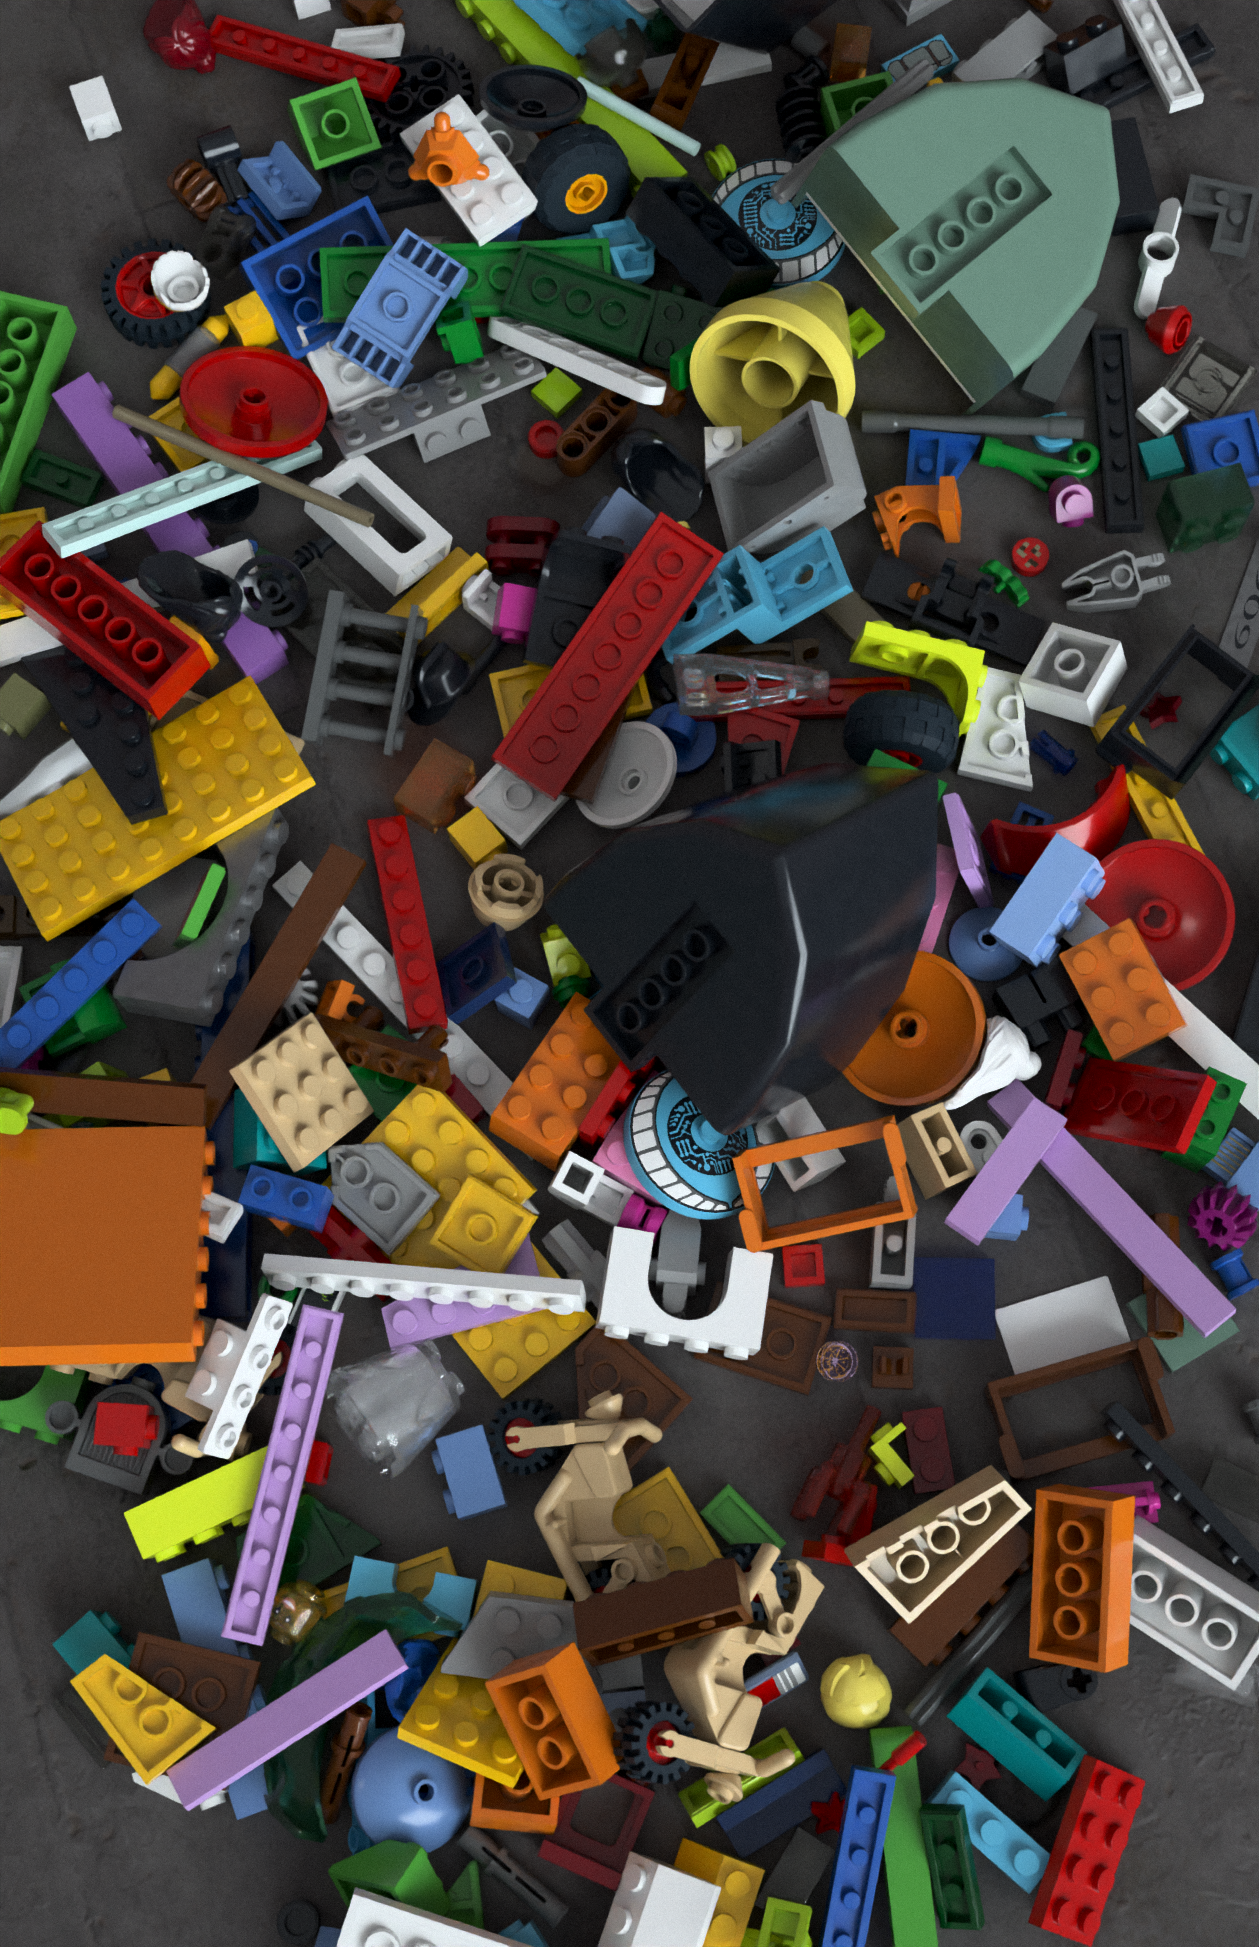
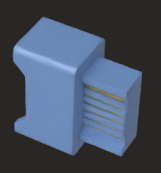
M1233 1127L1222 1140L1216 1156L1202 1170L1218 1182L1222 1181L1227 1189L1237 1185V1193L1241 1196L1251 1194L1249 1205L1258 1208L1259 1211V1140L1255 1143Z

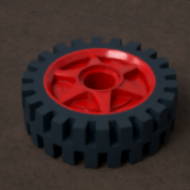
M153 238L147 239L148 246L143 247L141 241L133 243L134 251L131 252L126 246L120 250L122 258L120 259L115 255L110 260L112 268H105L103 273L105 280L101 279V297L106 313L117 332H121L123 338L129 342L133 339L134 343L138 346L143 347L145 342H147L150 349H158V342H162L164 348L172 347L171 340L175 338L181 344L186 341L185 333L191 336L195 335L198 332L196 324L201 326L206 321L205 314H209L211 308L209 302L211 301L210 287L206 299L198 308L191 311L174 312L161 305L155 296H151L153 294L151 271L155 261L161 255L171 250L175 252L178 250L188 252L193 257V260H197L199 263L200 261L196 259L191 250L188 249L186 251L184 246L177 242L173 247L170 240L162 239L161 245H158L156 239Z

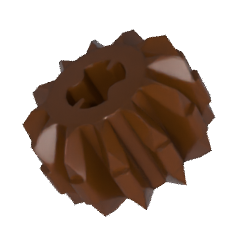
M187 158L183 163H179L166 180L167 187L178 200V203L199 221L207 222L210 218H214L227 201L223 187L218 184L216 178L207 169L203 168L199 162H195L192 159Z

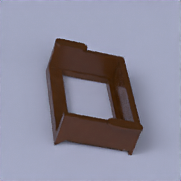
M1142 1337L986 1384L983 1390L986 1393L1000 1436L999 1446L1008 1474L1013 1479V1484L1128 1451L1132 1448L1124 1439L1119 1443L1111 1435L1022 1461L1001 1400L1010 1396L1132 1361L1153 1422L1142 1425V1427L1156 1442L1168 1439L1175 1433L1158 1380L1163 1377L1164 1371L1151 1338Z

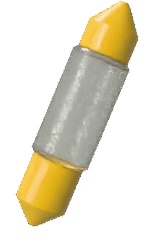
M226 315L208 317L165 361L162 369L149 382L150 395L153 400H169L180 388L182 378L190 365L200 357L216 351L220 347V343L229 332V322Z

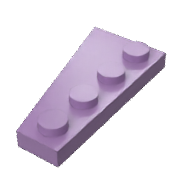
M529 1233L504 1274L540 1277ZM461 1265V1266L455 1268V1270H467V1271H470L469 1269H467V1268L464 1267L463 1265ZM414 1297L410 1301L396 1300L381 1308L389 1345L392 1350L545 1310L533 1308L530 1311H518L506 1305L495 1304L488 1308H480L471 1305L469 1302L453 1301L451 1304H438L430 1299Z

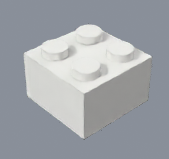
M1052 622L1018 682L1027 708L1095 727L1128 667L1121 641Z

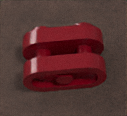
M495 516L488 519L486 538L494 543L485 548L484 559L488 563V568L491 569L493 574L499 576H508L512 573H528L533 577H538L544 546L560 530V524L553 519L544 517Z

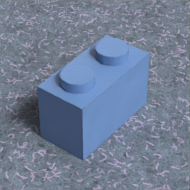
M483 1425L435 1439L438 1449L431 1451L437 1474L445 1473L449 1489L443 1490V1496L449 1514L456 1513L458 1519L464 1521L508 1507L495 1460L489 1449L491 1447L486 1429Z

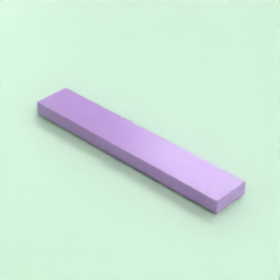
M386 1629L166 1770L183 1807L188 1811L407 1670L409 1667L391 1634Z

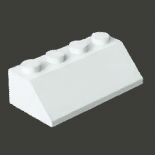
M1139 1515L1135 1517L1130 1624L1235 1691L1259 1655V1592Z
M630 1851L598 1947H702L722 1887L664 1861Z

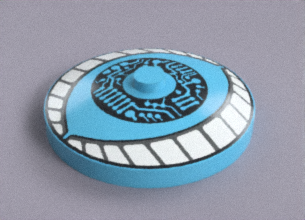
M785 159L760 160L737 169L722 181L712 196L721 208L781 269L768 290L772 288L780 289L801 282L819 281L834 268L841 258L846 245L809 198L797 208L791 203L796 194L785 204H779L772 198L770 194L771 186L797 165V163L786 162Z
M669 1070L663 1071L651 1078L638 1091L627 1109L624 1120L623 1140L628 1162L639 1182L651 1196L667 1208L696 1219L726 1218L745 1209L732 1158L742 1149L764 1144L756 1133L759 1121L731 1135H723L717 1132ZM775 1162L754 1167L761 1194L771 1179Z

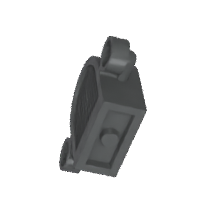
M133 1376L130 1384L111 1386L100 1392L90 1402L84 1416L81 1415L79 1408L75 1404L68 1401L53 1403L45 1414L46 1425L52 1432L66 1435L78 1431L64 1468L140 1495H149L160 1463L168 1473L183 1475L194 1467L196 1458L176 1451L171 1443L168 1444L172 1428L169 1410L163 1400L153 1393L156 1383ZM97 1402L138 1404L155 1407L154 1415H159L160 1418L157 1440H151L150 1449L139 1448L138 1456L114 1455L113 1446L93 1444Z

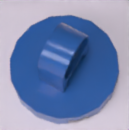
M684 702L665 704L653 711L646 720V723H650L663 731L674 745L677 756L675 777H685V774L693 773L696 770L701 771L713 758L717 744L714 723L712 721L696 722L686 715Z

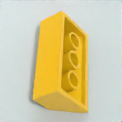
M683 1837L673 1866L722 1887L702 1947H740L765 1872L764 1868Z

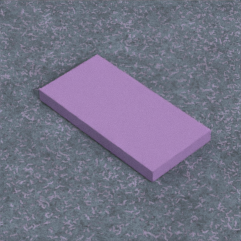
M955 792L943 795L959 871L978 907H993V896L979 836L959 794Z

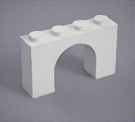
M614 1226L609 1238L595 1328L604 1329L605 1336L617 1339H628L629 1334L644 1336V1342L651 1345L668 1346L669 1341L684 1343L685 1350L697 1353H708V1348L724 1350L725 1357L738 1360H747L748 1355L754 1356L760 1350L773 1254L765 1252L752 1253L748 1249L734 1247L727 1256L722 1296L716 1310L701 1319L682 1320L665 1313L655 1303L649 1290L648 1271L654 1233Z

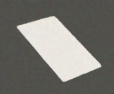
M1107 1276L994 1310V1315L1015 1375L1130 1342Z

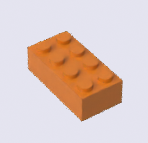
M578 992L573 995L491 1115L489 1125L490 1132L554 1172L561 1164L565 1154L570 1151L578 1139L579 1126L621 1060L583 1009L591 1000Z
M1056 1484L1036 1489L1029 1658L1103 1673L1128 1665L1135 1495L1065 1484Z

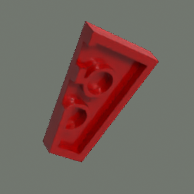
M727 698L728 741L738 744L769 740L781 742L782 775H784L800 720Z

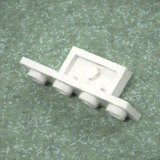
M263 1293L247 1330L217 1318L185 1397L213 1410L198 1445L199 1451L224 1459L230 1458L250 1408L254 1404L255 1396L265 1372L271 1363L280 1336L287 1324L293 1307L291 1302Z

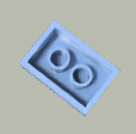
M1056 833L989 932L1000 945L1035 968L1041 967L1044 963L1049 965L1061 948L1058 942L1066 930L1072 932L1083 916V912L1080 910L1087 899H1095L1105 884V880L1102 878L1105 872L1098 859Z

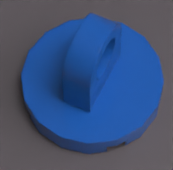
M407 1638L399 1643L397 1647L409 1668L376 1689L385 1691L389 1710L392 1716L400 1723L438 1664L436 1655H440L438 1648L427 1639Z

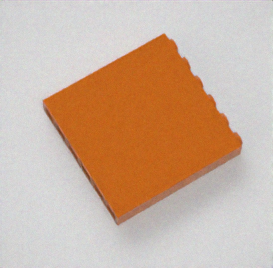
M205 1126L24 1129L17 1135L0 1133V1366L196 1362L197 1346H204L205 1326L204 1321H199V1309L206 1308L207 1287L206 1283H201V1273L208 1272L209 1249L208 1247H203L204 1236L210 1235L209 1218H211L210 1211H202V1200L206 1199L204 1195H211V1191H214L213 1176H208V1165H215L216 1159L215 1141H208Z

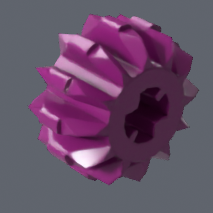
M1222 1181L1213 1187L1206 1185L1200 1189L1196 1195L1197 1197H1194L1189 1204L1188 1212L1190 1216L1188 1217L1187 1225L1197 1229L1195 1231V1239L1204 1237L1208 1240V1249L1215 1246V1244H1218L1224 1253L1231 1249L1232 1246L1239 1249L1245 1245L1249 1236H1252L1257 1228L1258 1222L1255 1219L1258 1208L1249 1205L1251 1194L1241 1196L1237 1193V1185L1230 1189H1227Z

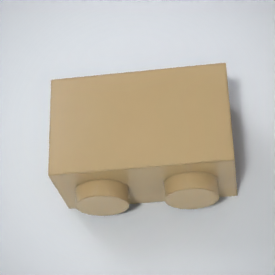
M943 1102L915 1113L897 1124L907 1158L906 1161L925 1200L956 1187L978 1174Z

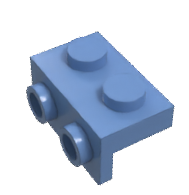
M276 141L270 155L267 157L242 159L237 169L248 183V186L257 194L277 220L309 216L322 191L321 186L284 141Z

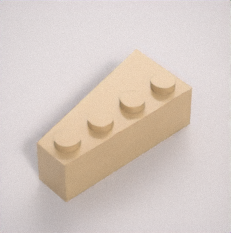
M989 1465L843 1550L862 1576L910 1624L1032 1508L992 1465Z

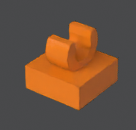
M342 979L328 981L314 1016L321 1014L351 1023L356 1018L348 1014L347 1005L350 1002L357 1006L364 1005L365 1000L360 995L352 994L355 985Z

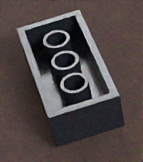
M645 177L626 211V215L636 224V229L644 236H647L658 247V253L670 260L679 270L680 276L687 282L692 283L701 293L704 302L712 307L728 306L734 302L767 292L781 270L693 177Z

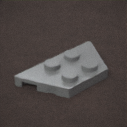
M490 1591L473 1620H470L461 1633V1637L449 1655H446L444 1658L441 1673L490 1679L516 1659L571 1642H575L578 1649L573 1611L574 1601ZM580 1653L598 1693L602 1694L603 1680L601 1674L599 1675L597 1668L592 1667Z

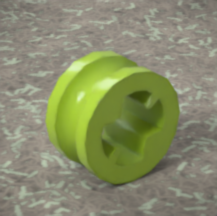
M722 143L715 146L714 152L711 150L705 152L704 160L706 165L718 181L724 180L726 173L731 174L737 170L731 152Z

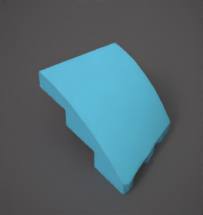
M627 215L623 220L592 225L589 233L556 238V240L609 238L611 275L640 285L654 274V250L656 245L636 229V224Z

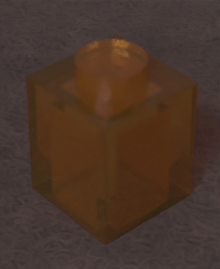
M837 23L830 81L843 83L866 77L872 27Z

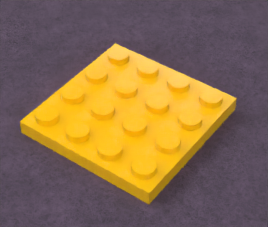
M417 1085L361 1143L383 1142L441 1194L438 1201L394 1253L388 1255L380 1247L378 1248L387 1259L391 1260L392 1264L455 1269L461 1266L460 1263L428 1244V1241L468 1174L475 1175L520 1205H523L537 1191L530 1181L445 1092L443 1093ZM331 1175L321 1184L327 1186L329 1190L330 1186H332ZM336 1208L347 1219V1221L350 1224H353V1222L350 1219H348L338 1208Z

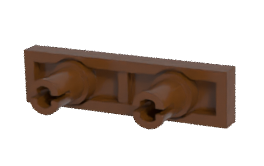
M366 1006L364 1011L351 1023L321 1014L315 1016L344 1062L443 1093L453 1083L447 1053L440 1051L448 1044V1035L438 1025H430L427 1031L413 1043L377 1032L384 1025L385 1020L382 1019L384 1017L382 1011L375 1006Z

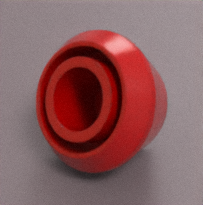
M1184 305L1158 308L1156 312H1152L1146 321L1145 332L1148 333L1149 341L1167 355L1180 351L1191 331V313Z

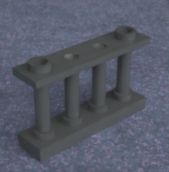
M329 590L301 739L307 744L322 746L323 738H329L331 734L385 744L383 754L389 759H396L397 751H403L406 741V729L402 728V722L418 639L424 640L428 619L423 617V611L418 605L412 604L409 618L355 609L353 604H349L350 598L345 592ZM351 623L406 633L402 655L348 646L346 641H342L345 626L350 627ZM345 660L399 670L395 692L341 683L339 678H335L338 663L343 664ZM338 697L392 707L388 729L333 720L332 715H328L330 701H336Z

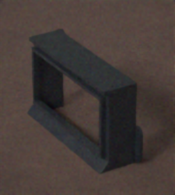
M1194 624L1189 627L1096 746L1097 755L1115 768V766L1124 764L1126 774L1131 770L1170 800L1186 785L1259 689V675L1251 672L1195 630ZM1187 653L1217 675V678L1234 692L1178 766L1174 768L1126 732V730Z

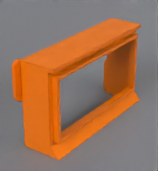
M895 1115L740 1150L732 1160L745 1209L739 1214V1221L748 1251L756 1253L762 1250L914 1218L918 1207L915 1203L905 1164L907 1158L900 1130L896 1125ZM884 1138L900 1199L769 1227L754 1167Z

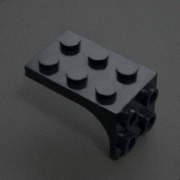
M568 526L564 530H558L544 546L522 663L548 669L554 667L625 562L631 557L632 547L624 545V541L617 537L602 536L599 539L588 536L586 530L578 527Z

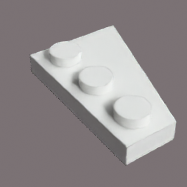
M988 667L984 685L982 688L978 687L976 700L981 701L979 715L975 723H970L957 775L1024 791H1032L1033 781L1029 766L1030 754L1026 739L1024 701L1018 682L1021 677L1020 674Z

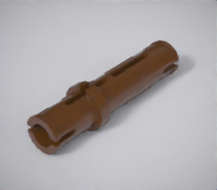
M357 1701L346 1709L340 1731L333 1736L331 1742L332 1756L312 1813L316 1820L324 1824H333L338 1821L339 1812L356 1760L364 1752L366 1745L363 1738L373 1712L371 1707L365 1703ZM338 1773H340V1774H339V1777H338V1780H337V1783H336V1786H335V1789L333 1790L334 1785H335V1782H336V1779H337V1776H338Z

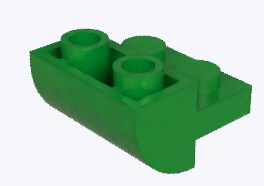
M70 959L51 965V972L19 987L25 1003ZM107 983L45 1043L50 1056L56 1058L88 1041L94 1044L127 1028L126 1022Z

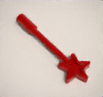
M919 1731L913 1732L891 1752V1757L878 1769L892 1771L898 1765L903 1766L927 1745L924 1735ZM837 1791L832 1794L828 1803L811 1802V1812L819 1818L815 1825L817 1834L832 1828L839 1833L845 1798L840 1801Z

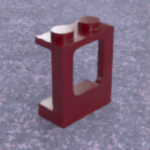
M617 1773L613 1774L607 1781L634 1793V1800L618 1841L614 1845L609 1846L572 1829L571 1819L583 1790L562 1796L559 1803L557 1826L554 1835H546L538 1853V1857L614 1891L618 1887L629 1853L633 1849L656 1791L648 1787L650 1782L637 1781V1779L630 1778L627 1775L624 1777Z

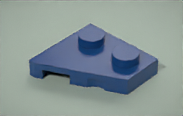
M910 429L905 486L939 485L940 476H955L957 481L979 448L981 435Z

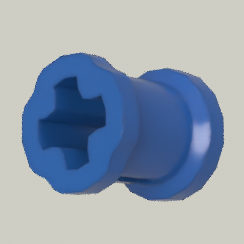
M1241 1248L1222 1256L1209 1265L1212 1271L1216 1270L1227 1288L1228 1293L1226 1297L1229 1301L1259 1286L1258 1278L1252 1277L1241 1258L1244 1254Z

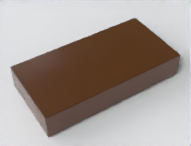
M836 1288L833 1328L836 1330L915 1334L918 1294L909 1291Z

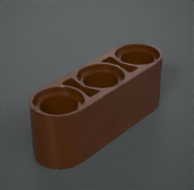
M605 388L557 440L556 451L560 471L568 477H579L585 474L635 421L638 413V402ZM617 401L628 402L625 406L614 405ZM594 426H602L605 428L604 430L599 432H593L590 430V428ZM571 451L581 453L578 457L574 458L566 456Z

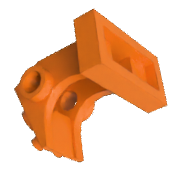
M940 476L939 485L895 486L874 496L878 510L871 513L878 533H882L880 536L885 551L892 549L895 558L900 556L902 534L914 523H932L944 535L945 543H960L962 507L955 476ZM903 516L906 517L903 522L898 523Z

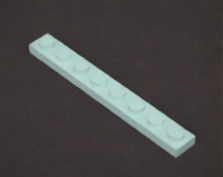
M314 440L307 447L280 457H240L284 474L321 460L322 447ZM210 461L42 524L43 537L62 559L261 483V481Z

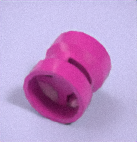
M632 1194L617 1226L654 1233V1245L661 1233L662 1223L669 1210L660 1206L651 1207L645 1203L643 1198ZM648 1214V1216H647V1218H646V1221H645L643 1227L641 1228V1226H642V1224H643V1222H644V1220H645V1217H646V1215Z

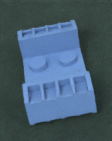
M405 228L392 249L385 255L348 315L345 325L333 344L332 349L391 388L400 387L414 367L410 363L412 357L450 297L455 300L468 279V269Z

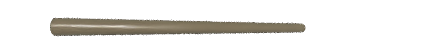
M118 404L113 410L112 416L116 420L369 528L374 521V514L243 457L220 450L201 439Z

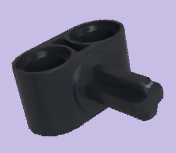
M228 125L196 137L197 146L204 165L209 173L217 172L227 200L230 203H235L241 198L245 199L248 193L242 177L237 171V164L242 161V154L231 126Z

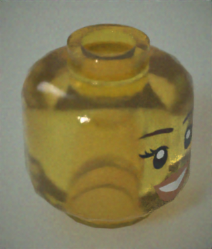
M297 1579L295 1583L288 1582L283 1584L275 1595L269 1625L272 1627L270 1634L285 1645H291L293 1641L300 1643L310 1641L327 1615V1605L323 1601L325 1594L315 1585L302 1579Z

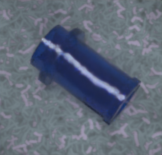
M1041 730L1037 734L1040 738L1037 740L1034 737L1029 744V749L1053 767V773H1060L1066 776L1079 760L1074 755L1075 751L1072 748L1067 750L1051 737L1046 730Z

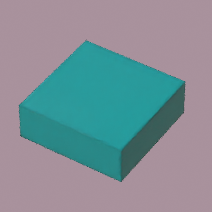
M1173 434L1138 444V455L1147 481L1183 472L1185 465Z

